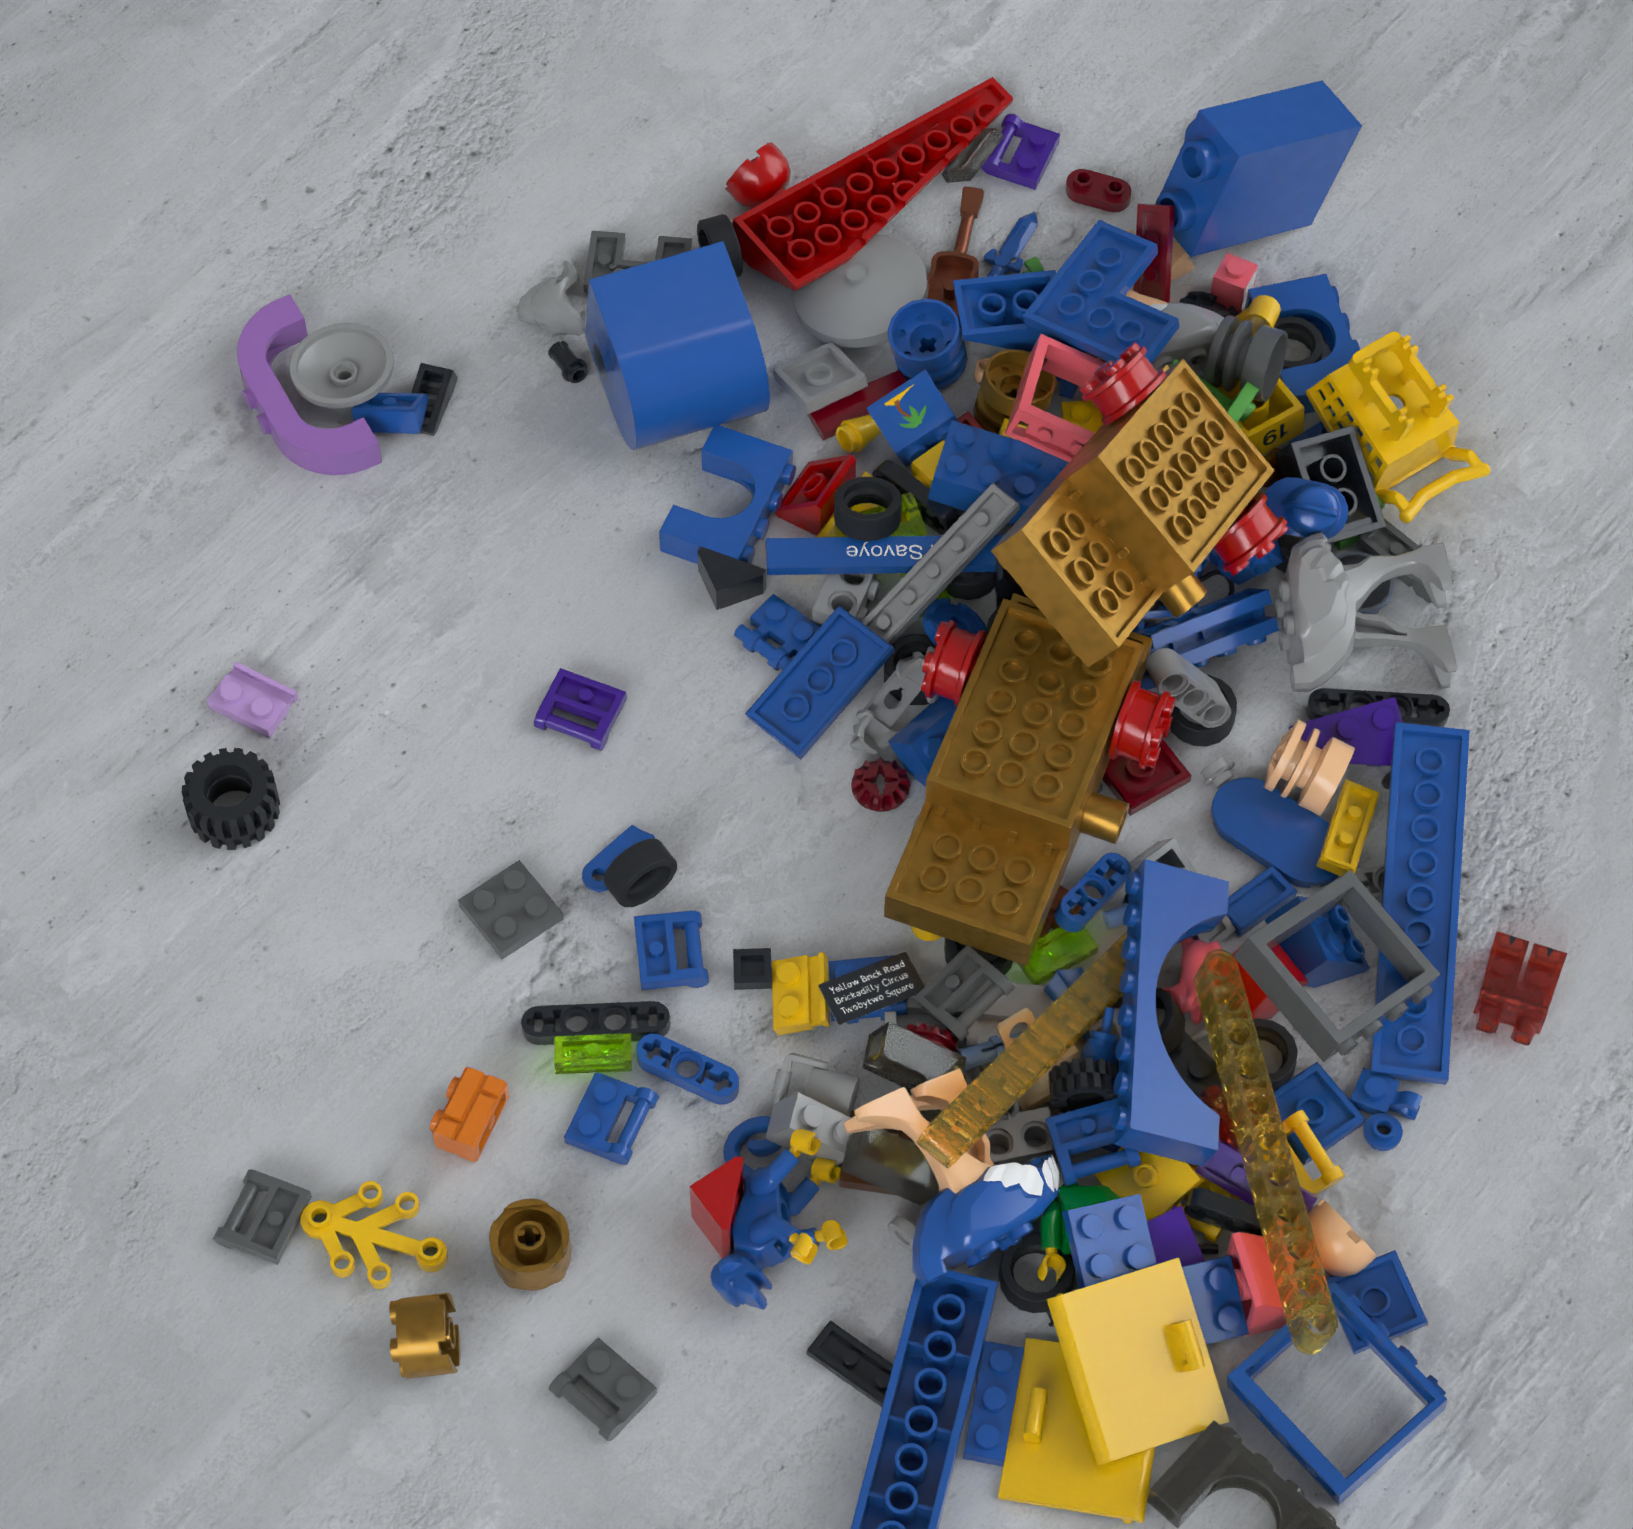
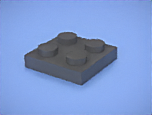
M520 860L458 900L461 910L502 960L563 920V912Z

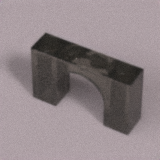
M887 1022L868 1036L862 1068L901 1087H905L910 1096L912 1095L910 1091L914 1087L959 1068L966 1080L964 1073L966 1057L896 1024ZM939 1109L919 1111L934 1127L952 1135L954 1123L950 1114ZM883 1129L855 1132L849 1135L842 1171L920 1206L930 1201L939 1192L937 1179L925 1155L914 1141L905 1140Z
M1215 1420L1150 1488L1147 1500L1153 1508L1178 1529L1198 1506L1214 1492L1226 1488H1240L1258 1495L1266 1502L1274 1515L1276 1529H1340L1336 1525L1335 1518L1326 1509L1313 1506L1304 1498L1303 1490L1296 1483L1288 1479L1284 1481L1273 1471V1466L1266 1457L1257 1452L1253 1454L1242 1444V1439L1232 1428L1228 1426L1222 1427Z

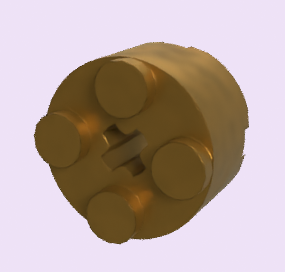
M521 1199L510 1203L503 1209L504 1212L499 1215L496 1221H493L489 1233L493 1263L497 1273L507 1286L521 1290H540L560 1282L566 1275L572 1254L569 1229L565 1217L549 1206L547 1202L540 1199ZM528 1243H535L534 1246H527Z
M447 1292L406 1297L391 1301L389 1305L390 1319L392 1325H396L397 1338L390 1339V1353L393 1363L399 1362L401 1377L413 1379L457 1373L458 1371L455 1367L460 1365L461 1355L460 1333L458 1324L454 1325L452 1317H449V1313L456 1312L451 1294Z

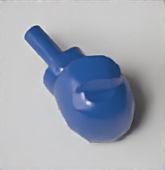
M1105 1007L1101 1031L1092 1030L1091 1038L1087 1040L1081 1051V1061H1085V1058H1092L1093 1061L1100 1058L1105 1059V1063L1111 1061L1114 1063V1066H1118V1059L1115 1056L1118 1035L1110 1033L1115 1009Z

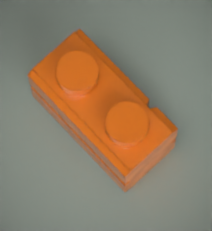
M465 1067L460 1078L455 1076L451 1080L446 1093V1097L449 1100L444 1110L438 1109L433 1115L430 1131H432L434 1144L437 1148L452 1154L456 1153L458 1156L472 1162H477L510 1096L508 1083L491 1075L487 1076L481 1071Z

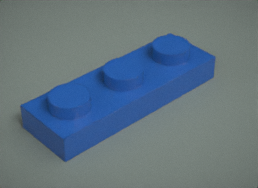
M990 1341L984 1342L963 1459L1003 1467L1024 1348Z

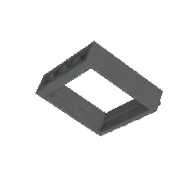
M1351 870L1250 935L1233 955L1322 1062H1325L1338 1052L1341 1056L1347 1055L1358 1045L1356 1041L1358 1038L1363 1036L1365 1040L1370 1039L1383 1028L1384 1025L1381 1022L1386 1019L1391 1023L1396 1021L1409 1009L1407 1004L1413 1001L1416 1005H1419L1427 996L1434 992L1430 986L1441 975ZM1339 904L1343 906L1408 982L1340 1030L1271 950Z

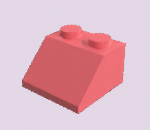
M1243 1232L1232 1233L1226 1256L1231 1255L1249 1332L1247 1336L1282 1328L1296 1315L1297 1310H1300L1297 1290L1295 1287H1289L1285 1274H1288V1264L1282 1250L1277 1251L1273 1238Z

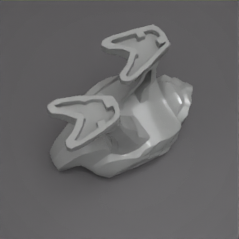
M1322 532L1308 536L1292 547L1284 580L1279 581V597L1274 599L1275 617L1282 619L1283 629H1279L1280 650H1286L1288 663L1292 666L1290 670L1292 692H1310L1318 688L1342 668L1353 648L1374 646L1414 649L1425 660L1440 689L1450 688V672H1456L1457 665L1446 625L1413 629L1400 626L1382 615L1363 614L1357 611L1370 593L1382 582L1408 574H1413L1421 579L1436 608H1445L1446 591L1452 590V579L1443 542L1425 545L1396 556H1369L1360 563L1342 565V562L1333 555L1331 545L1327 543L1328 539Z

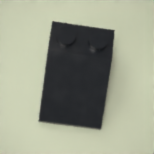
M1354 425L1291 443L1275 452L1283 479L1301 478L1325 483L1337 488L1345 497L1348 505V519L1344 528L1336 536L1328 539V544L1386 527Z

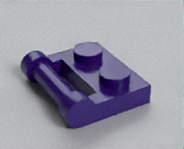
M1007 114L1001 124L1002 131L990 154L984 157L981 169L991 176L1036 190L1059 144L1060 133L1023 122L1015 114ZM1013 136L1022 138L1010 163L1002 162L1001 160Z
M560 668L535 715L534 727L542 730L549 728L588 742L591 748L602 751L607 743L609 733L627 700L626 691ZM555 708L597 722L598 725L596 729H592L553 715Z

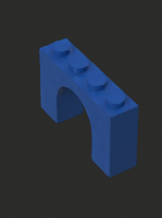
M1327 274L1248 289L1245 309L1250 306L1255 297L1259 295L1271 296L1280 304L1281 312L1278 318L1288 316L1303 318L1314 324L1322 333L1323 340L1331 353L1316 363L1282 369L1279 377L1304 406V414L1316 412L1305 393L1307 389L1317 384L1330 373L1346 365L1352 356L1360 350L1357 340H1352L1348 316L1340 310L1337 288L1331 286ZM1319 391L1323 400L1325 401L1326 398L1324 394L1322 393V391ZM1338 398V401L1340 402L1341 406H1344L1341 399Z
M718 425L712 428L701 450L702 470L743 485L751 493L753 499L742 512L725 518L705 516L673 504L659 531L660 551L698 564L697 551L701 546L751 564L755 556L756 548L754 546L757 540H763L769 527L768 518L771 512L776 513L781 505L784 486H790L794 479L796 466L793 465V450Z

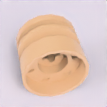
M1297 719L1294 726L1282 736L1269 761L1263 788L1272 792L1280 778L1286 781L1280 793L1281 797L1286 798L1294 787L1298 786L1302 788L1298 805L1321 816L1336 791L1355 748L1332 737L1323 749L1316 747L1320 730L1314 728L1307 740L1304 741L1301 739V736L1305 730L1306 723Z

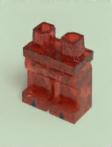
M1496 931L1473 1014L1477 1015L1476 1029L1492 1034L1496 1033L1499 1022L1514 1026L1511 1039L1514 1042L1528 1046L1535 1035L1540 1034L1567 953L1534 943L1522 981H1520L1518 977L1530 941Z

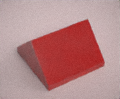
M850 454L808 462L783 497L779 509L774 514L817 536L834 512V495L838 487L846 481L856 478V458Z
M736 1156L689 1186L691 1217L722 1259L732 1254L734 1241L731 1230L745 1190L744 1157Z

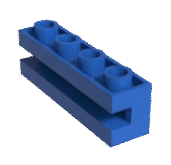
M1248 588L1135 633L1153 638L1150 655L1156 650L1169 648L1199 668L1209 663L1208 659L1216 655L1217 657H1226L1237 653V647L1241 645L1252 646L1263 643L1267 640V635L1279 631L1276 617L1265 615L1264 606L1272 604L1269 589ZM1146 669L1144 675L1150 676Z

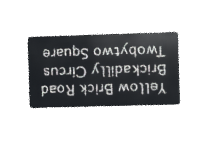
M907 952L897 954L818 985L838 1025L916 996L925 987Z

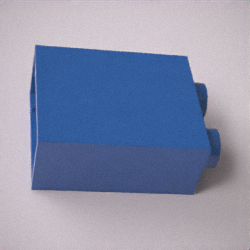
M1323 80L1201 109L1198 111L1163 189L1156 200V204L1175 205L1173 237L1190 257L1312 225L1362 125Z

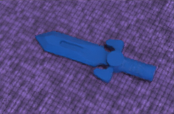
M1035 212L1018 219L998 251L1000 255L996 256V249H991L984 255V261L993 265L987 277L1005 275L1009 271L1013 273L1021 272L1023 259L1018 257L1038 226Z

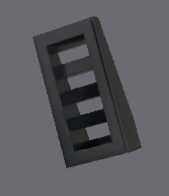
M425 363L420 364L411 393H429L438 396L436 400H428L427 406L434 407L433 412H425L424 417L429 418L430 421L428 425L422 424L419 433L435 436L456 386L458 377L454 370ZM430 381L441 384L440 388H435L428 385Z

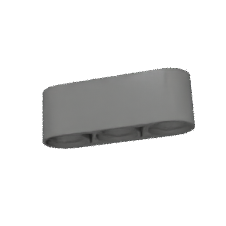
M1162 648L1156 650L1147 658L1145 663L1146 669L1160 695L1165 690L1171 692V696L1176 698L1175 706L1207 728L1221 726L1230 718L1231 708L1216 681L1177 652L1169 648Z

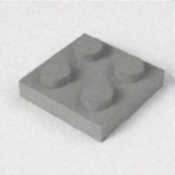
M832 341L773 368L774 380L807 414L822 409L868 386L866 375Z

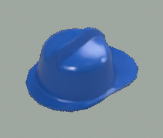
M1284 478L1272 484L1265 493L1268 498L1265 504L1276 517L1283 516L1287 521L1286 526L1288 530L1284 534L1306 538L1322 532L1329 539L1336 536L1344 528L1348 519V505L1345 497L1337 488L1325 483L1301 478Z

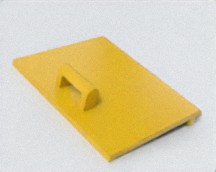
M1179 1258L1068 1293H1059L1055 1297L1046 1299L1097 1465L1112 1462L1230 1422Z
M1026 1337L998 1499L1120 1518L1126 1524H1132L1133 1521L1144 1524L1156 1447L1112 1462L1097 1465L1060 1342Z

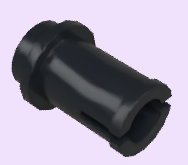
M558 341L550 347L548 355L561 369L564 380L571 383H579L586 377L588 373L586 362L581 358H577L565 341H561V343Z

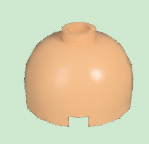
M1321 1199L1304 1218L1299 1231L1300 1241L1307 1252L1301 1257L1317 1274L1324 1269L1333 1276L1346 1277L1355 1275L1377 1257L1367 1243L1353 1231V1228L1324 1199Z

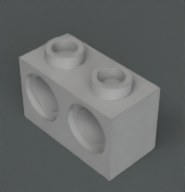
M827 574L812 609V621L821 627L835 609L841 606L861 622L869 614V609H867L869 601H875L878 597L881 580H877V574ZM851 582H857V583H859V584H858V585H851V584H849V583H851Z
M1048 1107L1019 1112L1013 1118L1009 1114V1120L994 1117L978 1121L990 1142V1147L999 1146L1006 1150V1153L1002 1155H995L990 1152V1158L994 1165L1014 1162L1024 1165L1035 1157L1040 1159L1044 1155H1053L1057 1165L1058 1161L1045 1121L1046 1118L1051 1117ZM1029 1139H1039L1044 1145L1032 1147L1026 1141Z

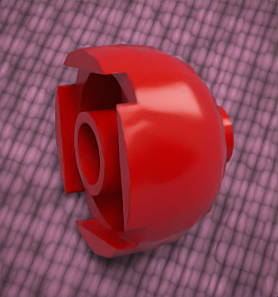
M773 142L765 144L756 151L760 157L757 156L751 161L747 158L726 183L728 187L725 190L742 206L751 209L785 191L790 181L791 170L788 160Z

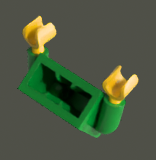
M1078 1183L1066 1187L1063 1184L1059 1187L1058 1195L1045 1209L1041 1219V1250L1046 1251V1256L1037 1271L1041 1281H1044L1048 1267H1051L1056 1272V1282H1058L1066 1267L1065 1260L1058 1254V1251L1061 1250L1063 1254H1071L1062 1211L1120 1198L1109 1187L1104 1185L1080 1186Z

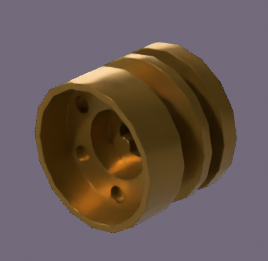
M1008 349L996 353L988 360L973 408L974 418L983 430L998 434L1004 418L1010 419L1027 358L1031 352ZM1041 369L1031 402L1032 406L1046 412L1048 411L1057 383L1055 375ZM1022 421L1019 422V424L1028 426L1027 423H1024Z

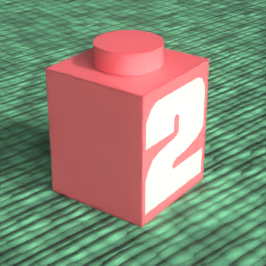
M1227 252L1213 276L1210 294L1218 296L1216 302L1224 305L1227 309L1232 305L1240 314L1246 304L1248 289L1255 287L1258 265Z

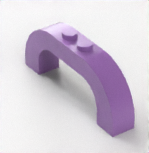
M289 294L279 298L256 312L241 332L237 346V357L245 388L242 391L244 400L250 410L254 408L257 410L259 415L256 418L263 434L270 433L280 451L291 462L301 468L319 474H352L382 463L379 442L364 417L334 429L313 427L299 417L273 373L271 365L276 356L286 348L300 343L308 336L305 318L292 296Z

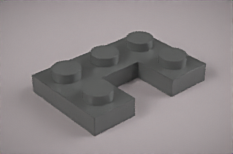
M592 230L583 282L584 293H588L589 279L649 263L623 260L626 243L625 233ZM659 236L655 261L692 250V238Z

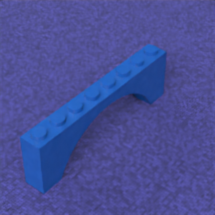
M1144 859L1135 871L1129 873L1125 884V892L1129 894V904L1123 917V924L1127 926V937L1124 940L1121 956L1125 959V970L1119 984V989L1123 992V1004L1120 1007L1117 1018L1118 1025L1121 1026V1038L1118 1041L1115 1053L1116 1059L1120 1061L1119 1072L1116 1075L1113 1087L1114 1093L1118 1094L1117 1107L1113 1112L1111 1125L1113 1129H1116L1115 1145L1202 1167L1218 1151L1220 1115L1209 1108L1193 1093L1181 1078L1168 1056L1158 1027L1156 987L1161 966L1169 950L1187 938L1213 931L1228 914L1229 881Z

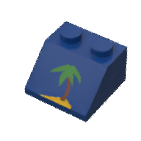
M926 370L866 408L905 468L942 440H946L952 420L959 422Z

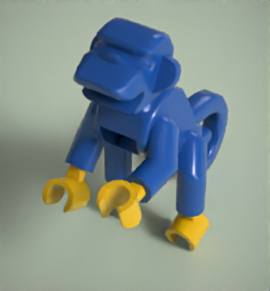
M757 1116L749 1118L736 1126L730 1132L724 1144L723 1154L725 1162L736 1156L741 1157L742 1145L750 1137L759 1133H767L771 1117ZM805 1129L795 1130L790 1139L791 1148L789 1150L784 1149L766 1167H758L753 1170L744 1163L745 1193L736 1212L731 1230L734 1241V1254L727 1255L713 1267L710 1275L712 1286L728 1304L734 1307L746 1304L762 1310L768 1305L767 1299L760 1290H771L772 1283L762 1272L763 1268L774 1267L791 1256L804 1264L810 1265L822 1241H825L826 1247L829 1250H839L848 1244L845 1231L841 1229L840 1224L835 1220L824 1222L821 1230H817L816 1227L799 1230L791 1224V1216H797L819 1192L818 1186L821 1181L834 1184L841 1175V1168L835 1166L836 1161L816 1158L811 1166L812 1176L810 1178L805 1177L793 1192H788L782 1181L799 1163L797 1158L800 1153L813 1156L818 1152L821 1141L814 1138L815 1132ZM751 1139L747 1143V1149L756 1157H768L782 1147L767 1139Z

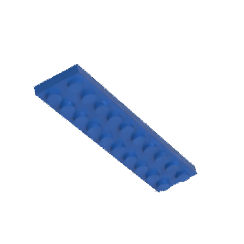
M1395 722L1381 906L1441 975L1430 986L1434 990L1432 994L1427 996L1419 1005H1416L1413 1001L1407 1004L1409 1009L1396 1021L1391 1023L1386 1019L1381 1022L1384 1025L1383 1028L1372 1036L1371 1073L1383 1074L1393 1079L1444 1085L1449 1080L1470 730ZM1379 948L1374 1006L1408 983Z

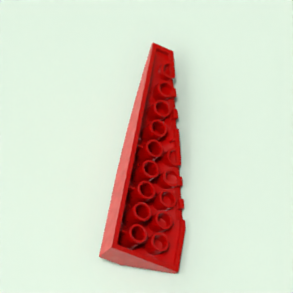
M991 77L733 219L732 225L739 241L742 259L751 268L793 291H797L845 264L1013 102V97L994 77Z

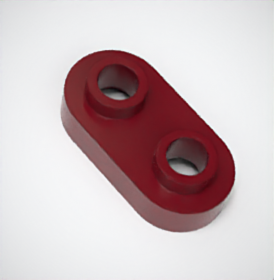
M1077 169L1071 172L1066 180V195L1076 203L1108 212H1121L1130 204L1131 187L1120 178L1087 169Z

